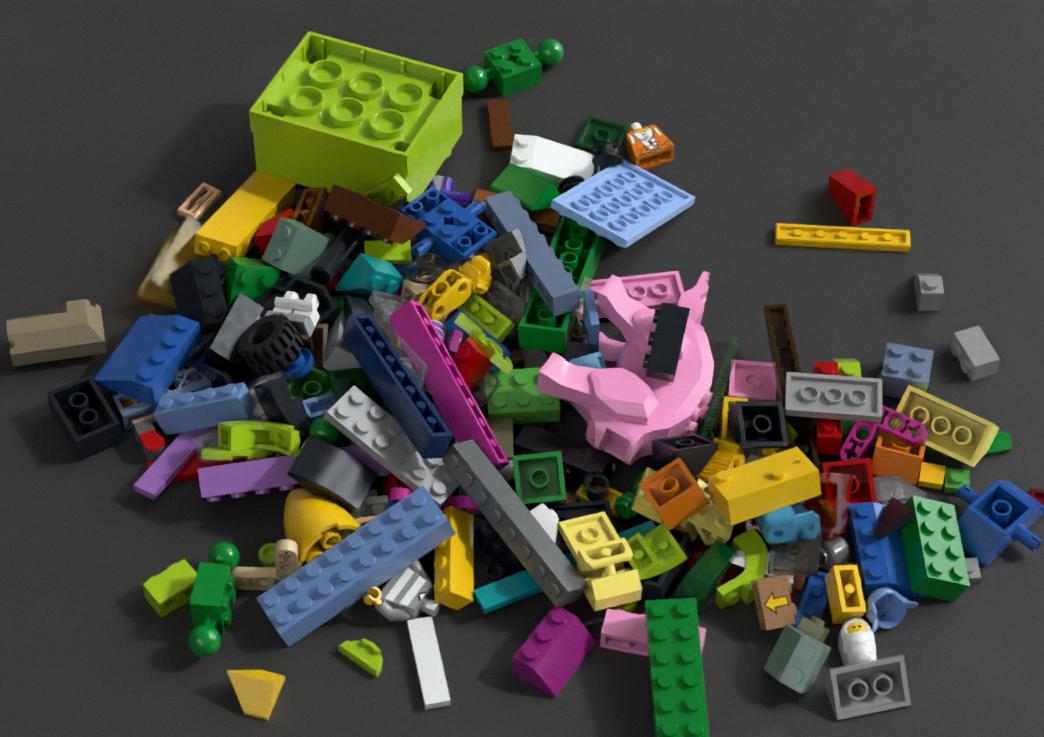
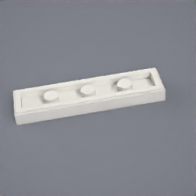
M432 616L407 620L425 709L451 705Z

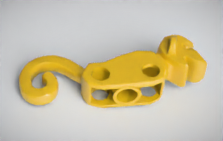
M478 255L474 256L470 263L465 262L461 273L453 269L445 271L420 296L417 302L423 305L424 299L429 296V301L423 307L431 320L439 321L445 314L462 305L469 298L471 292L483 294L488 291L492 282L490 262ZM452 274L451 279L448 282L445 281L446 277ZM394 333L396 346L403 350L402 340Z

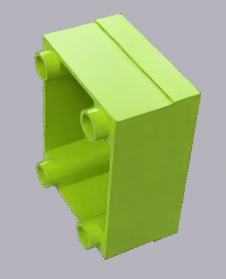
M308 31L249 110L257 171L310 188L326 187L327 193L331 192L335 184L362 195L398 172L413 189L400 200L409 201L410 203L425 191L444 160L451 155L452 148L462 135L461 97L463 95V73Z

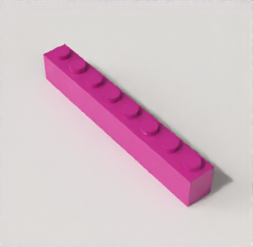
M408 301L388 316L392 322V330L402 340L403 350L414 362V370L422 377L425 383V390L433 397L437 412L444 417L447 423L446 426L455 437L457 443L473 439L497 471H500L510 464L422 303Z

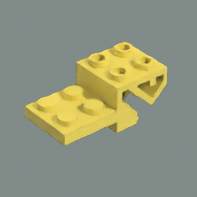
M647 467L643 472L640 483L657 471ZM698 479L697 483L710 504L672 529L690 533L692 542H694L699 532L705 545H712L715 540L725 544L730 539L734 525H730L711 502L709 484ZM639 486L631 510L662 524L663 521Z
M605 512L559 522L558 530L577 562L576 570L588 584L584 593L594 611L641 600L642 587L638 570L625 569L623 566L625 561L631 560V557H633L632 550L625 538H619Z

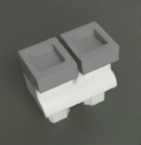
M287 291L284 297H276L273 311H267L265 316L275 313L283 314L289 319L301 337L310 338L320 318L317 311L319 305L317 296L308 293L304 300H300L297 293Z

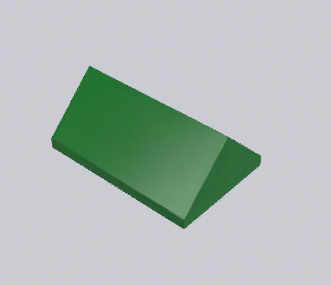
M513 163L501 173L490 187V190L496 193L511 191L513 196L519 199L521 205L530 210L552 209V200L561 195L553 183Z

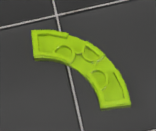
M460 312L456 316L454 323L479 344L493 364L508 375L513 369L511 360L507 356L504 359L502 357L503 350L496 342L487 338L478 325Z
M209 445L201 450V459L232 461L233 459L243 457L247 460L266 459V456L273 455V453H275V456L285 454L267 449L230 451L219 446Z

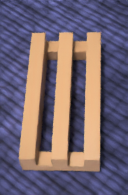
M203 182L177 209V214L179 216L184 215L187 220L192 219V222L196 224L221 198V190Z

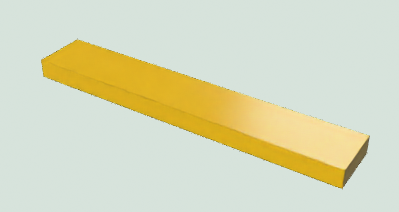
M776 223L775 245L910 252V230Z

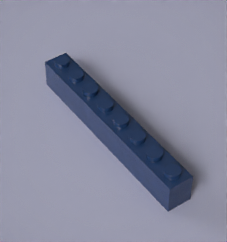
M371 314L350 315L342 335L344 342L421 458H444L453 434Z

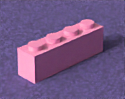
M607 608L601 631L600 647L648 657L645 615L628 613L621 609L613 610ZM699 627L702 655L706 628Z

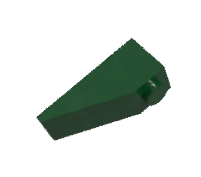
M715 540L686 575L675 593L676 599L696 598L697 613L700 615L738 552Z

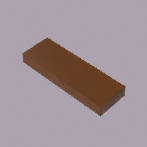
M508 99L487 100L493 152L512 151L514 136Z

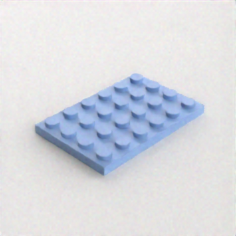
M623 159L624 164L609 166L553 199L551 208L558 211L559 214L573 219L579 225L593 230L597 235L613 241L615 245L626 248L691 207L696 197Z

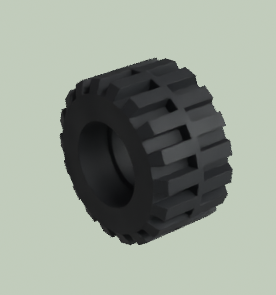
M275 313L270 316H264L250 325L241 335L237 350L255 374L260 376L272 375L275 372L281 371L295 360L303 346V339L286 316Z

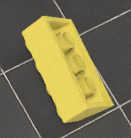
M908 385L896 409L897 412L924 424L928 433L927 440L923 443L924 445L972 467H975L989 450L999 430V427L994 423L911 385ZM893 419L890 421L889 427L891 429H898L902 421L900 419ZM907 424L906 430L912 433L913 438H915L916 435L921 436L920 429H918L916 432L909 430Z

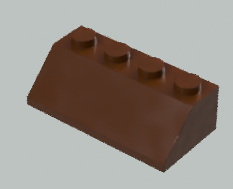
M335 184L324 206V210L332 213L331 218L343 222L344 219L348 220L346 225L358 230L360 227H363V233L375 238L378 234L381 236V241L393 245L394 242L404 244L426 227V223Z

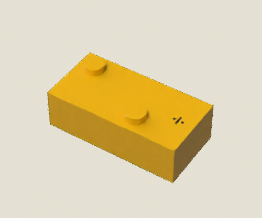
M798 447L726 471H720L708 477L711 502L730 525L821 495L819 470Z

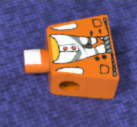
M638 122L630 125L626 136V150L632 164L646 170L673 161L674 144L656 125L643 128Z

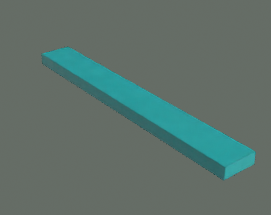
M651 520L620 532L618 536L620 539L625 538L627 541L639 532L644 537L655 529L656 526ZM572 553L564 554L576 569L577 562ZM524 570L475 589L474 596L483 613L486 614L543 590L530 573Z

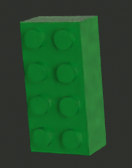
M912 495L905 505L914 511L916 517L900 528L912 593L955 602L970 587L955 506Z

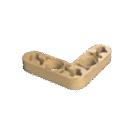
M288 539L279 540L276 543L274 555L276 568L235 567L230 572L234 576L233 588L238 590H269L299 570L297 543Z

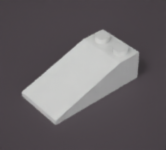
M515 134L510 164L513 163L553 183L558 188L560 182L568 176L578 175L583 177L584 180L589 179L593 174L594 165L592 158L595 155L538 136Z

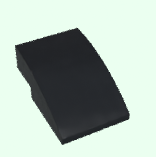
M285 376L254 386L258 401L271 422L293 425L294 430L299 431V447H302L306 438L310 436V422L302 397L292 399Z
M309 436L303 443L287 474L311 494L331 500L351 514L359 510L377 472L349 453Z

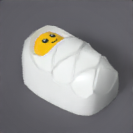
M861 618L847 620L842 625L838 636V649L844 666L877 660L874 634L868 623Z

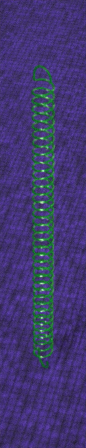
M729 343V346H728V349H727V353H726V356H725V359H724V363L722 364L721 369H722V368H725L724 366H728V367H731V369H726V370H729V371H730V370H732V366L726 365L725 363H731V362H728V361L725 362V360H726V359H730V360H733L732 363H734L735 356L730 355L729 352H728V350H729V349H734V350H736V352H732V353H735V356H736L737 349L732 348L731 345H730V343ZM720 371L718 381L720 383H722L720 380H724L727 382V380L722 379L721 377L724 376L728 378L730 377V373ZM716 384L715 391H714V394H713V398L711 399V402H710V406L713 405V404H711L713 401H718V400H716L715 397H714L715 394H720V395H722V397H718V398H720L721 401H722L723 394L718 393L717 390H716V388H717V387H723V386H720V385L717 386V384ZM709 409L700 436L703 433H712V429L705 426L712 427L714 422H716V418L709 417V415L716 417V415L710 413ZM706 422H711V423H713V425H709V424L705 425V423H706Z

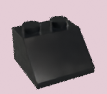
M736 401L727 412L730 435L740 448L788 447L782 401Z
M695 433L652 440L653 469L659 471L680 457L692 476H698L719 449V444Z

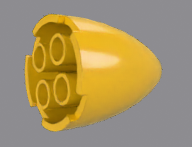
M304 488L292 490L286 498L284 507L286 539L292 540L298 545L299 569L361 528L358 522L343 507L326 498L315 496Z

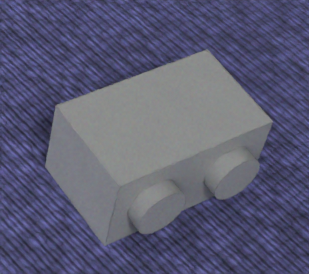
M979 325L954 333L952 343L950 344L953 356L958 358L962 371L967 373L971 381L997 374L1000 358Z

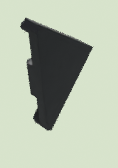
M892 497L874 531L876 539L878 541L882 540L915 519L914 511Z

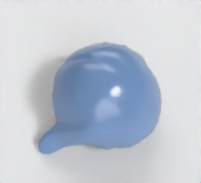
M882 587L876 589L868 597L866 603V617L873 625L872 632H875L877 628L891 629L902 621L907 609L917 607L918 603L907 600L891 588Z

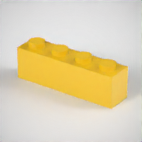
M450 505L442 513L456 534L435 547L434 601L455 610H460L474 601L473 515Z

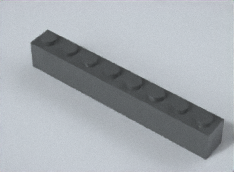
M474 440L452 444L442 462L556 608L576 602L588 587V584Z

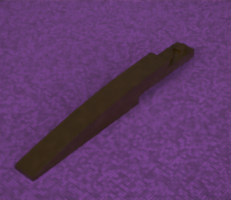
M787 303L767 305L763 309L779 400L782 401L784 419L796 434L788 443L789 449L798 447L819 470L821 495L805 500L802 506L807 511L813 510L818 515L829 514V506L812 431L811 417L785 416L786 372L802 373Z

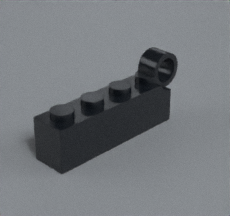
M525 424L513 443L514 456L561 451L564 479H570L585 486V495L591 501L605 500L609 496L608 477L612 472V455L531 424ZM601 486L603 487V489L594 490L591 487Z

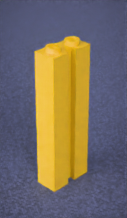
M255 171L195 233L194 253L206 257H211L215 254L218 255L219 261L228 263L229 256L244 257L256 244L255 234L258 232L261 223L289 209L294 203L296 183Z

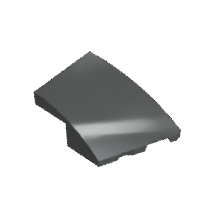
M518 228L486 243L496 262L490 268L501 287L495 293L504 310L511 306L525 277L526 251Z

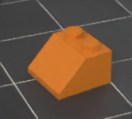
M880 430L871 463L872 473L880 479L891 478L903 485H916L926 445H911Z
M680 457L639 483L640 488L668 530H671L710 504L701 487Z

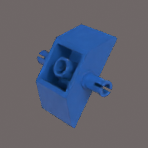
M432 186L400 209V212L426 223V227L415 235L419 243L411 247L412 254L415 257L417 256L418 259H421L429 251H433L448 263L465 260L497 236L495 230L476 218L479 214L486 211V206L482 201L480 202V199H476L468 207L463 208Z
M997 480L982 495L978 494L966 483L958 489L956 496L969 504L958 521L963 551L971 557L977 558L978 562L983 566L987 567L1017 540L1033 553L1036 552V549L1040 548L1043 540L1027 529L1044 514V505L1010 480Z

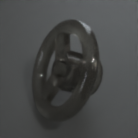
M422 253L417 256L416 260H413L405 267L404 275L413 283L431 284L445 271L449 270L450 266L445 260L437 258L431 253ZM436 264L443 267V269L436 268ZM418 267V271L412 274V269ZM431 274H432V275H435V276H431V277H422V276H424V275H425V276L431 275Z

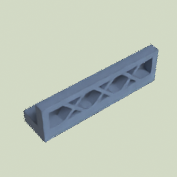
M192 367L179 372L172 382L178 384L179 387L175 390L167 389L162 398L183 395L187 392L202 391L212 388L209 379L201 373L200 377L202 380L196 382L188 381L189 377L196 375V369ZM123 394L112 396L125 431L133 429L132 420L154 413L157 405L152 406ZM128 399L135 401L133 405L123 408L121 402Z

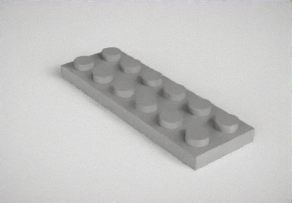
M353 386L324 415L327 421L413 491L424 486L439 508L461 486L442 462L443 458L422 459L398 421L357 387Z

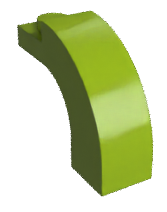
M253 420L218 422V446L230 451L267 449L288 456H297L299 452V431L294 430L293 425Z
M754 528L733 538L732 549L743 551L747 564L746 567H743L744 571L742 574L716 589L715 603L720 609L736 604L740 598L746 605L752 602L754 594L751 580L767 577L765 575L768 563L767 547Z

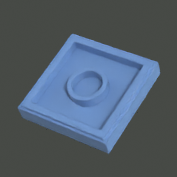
M586 289L583 293V324L587 344L596 346L595 352H599L600 323L593 289Z

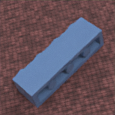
M242 382L217 388H207L193 393L187 392L173 397H164L159 400L153 415L167 436L218 426V422L248 420L251 418L256 403L245 383Z

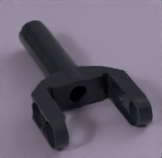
M399 200L390 207L400 211V209L409 204V201ZM331 218V223L334 227L333 231L337 238L310 270L311 278L321 285L329 284L360 245H364V241L380 240L381 236L377 234L376 238L363 233V227H360L358 230L346 225L348 220L344 219L343 222Z

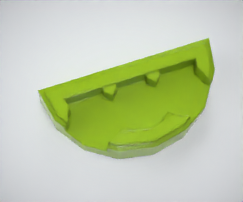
M366 639L351 642L347 640L338 646L339 652L375 677H378L382 671L383 658L380 649L373 642Z

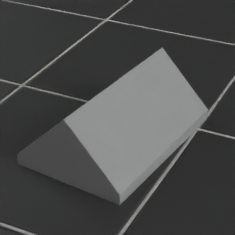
M904 655L833 668L828 671L825 689L837 720L911 705Z

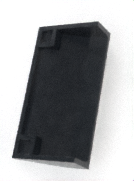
M286 272L254 300L255 303L264 307L260 314L261 317H264L267 311H273L275 298L284 297L287 291L297 293L300 300H304L308 293L315 294L319 300L317 311L320 316L316 326L322 320L327 319L331 312L337 308L324 285ZM211 339L186 360L188 364L217 387L242 382L248 387L260 377V375L253 372L243 357L236 366L232 365L227 371L204 358L202 355Z

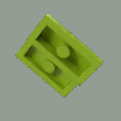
M664 523L657 526L644 537L638 532L627 540L633 557L628 562L633 569L638 570L640 580L664 573L687 559V556Z

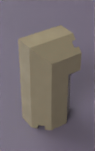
M81 299L65 302L62 305V310L59 312L57 309L54 313L7 319V335L13 366L107 353L101 307L97 304L94 307L90 305V301Z

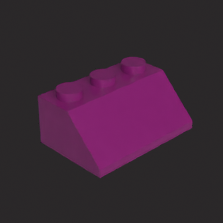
M554 605L514 655L513 674L556 698L597 645V642L577 616L561 607L556 608Z

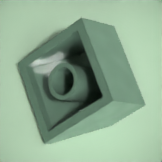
M280 218L262 260L283 271L312 280L310 270L323 255L329 238L294 219Z
M786 624L763 669L779 682L801 694L809 693L831 647Z

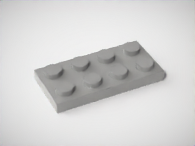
M786 372L785 416L881 423L882 379Z

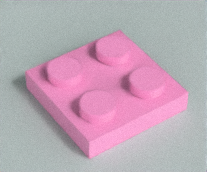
M734 360L732 370H730L728 397L748 398V401H776L777 384L773 363Z

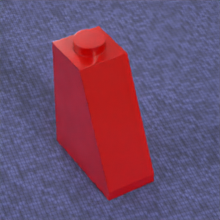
M850 169L829 175L827 190L850 224L854 226L872 220L877 191L875 186Z

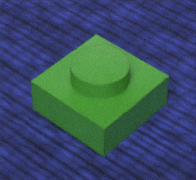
M945 468L944 493L956 494L961 486L963 487V484L966 483L969 486L970 470Z

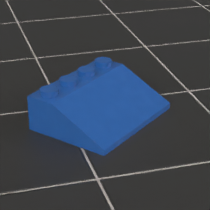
M179 315L140 316L94 378L95 383L101 387L156 406L187 363L186 360L201 343L199 322Z
M875 502L849 504L846 524L854 562L858 567L864 601H867L872 592L882 587L891 588L905 598L928 597L912 593L901 529H897L880 541L874 535V531L887 505Z

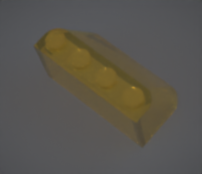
M188 215L166 240L136 293L138 298L145 302L177 310L168 274L190 261L207 258L206 256L194 253L195 233L203 226Z

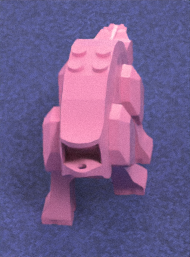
M703 271L696 286L683 292L677 305L690 308L674 382L645 376L647 369L642 368L645 354H650L652 346L647 345L650 331L655 332L657 324L652 323L655 309H649L629 297L621 278L613 274L599 291L596 308L598 313L604 315L620 329L627 343L609 339L599 331V352L603 354L606 364L605 369L576 366L554 352L540 369L536 390L545 395L557 397L572 405L587 422L586 439L593 447L601 451L604 450L624 461V463L632 465L640 457L652 455V440L695 433L699 418L705 419L709 409L707 405L713 394L710 392L714 370V361L708 337L704 332L703 326H701L709 288L708 276L710 272Z

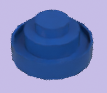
M301 348L295 360L283 368L281 372L288 379L303 378L312 369L315 360L309 350Z

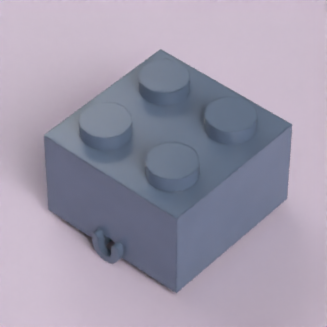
M887 342L883 369L880 371L878 378L882 379V395L902 399L908 385L927 393V390L930 388L931 380H929L934 351Z

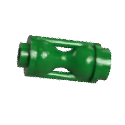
M643 473L639 474L634 482V492L624 493L615 502V512L624 519L634 517L637 514L631 508Z

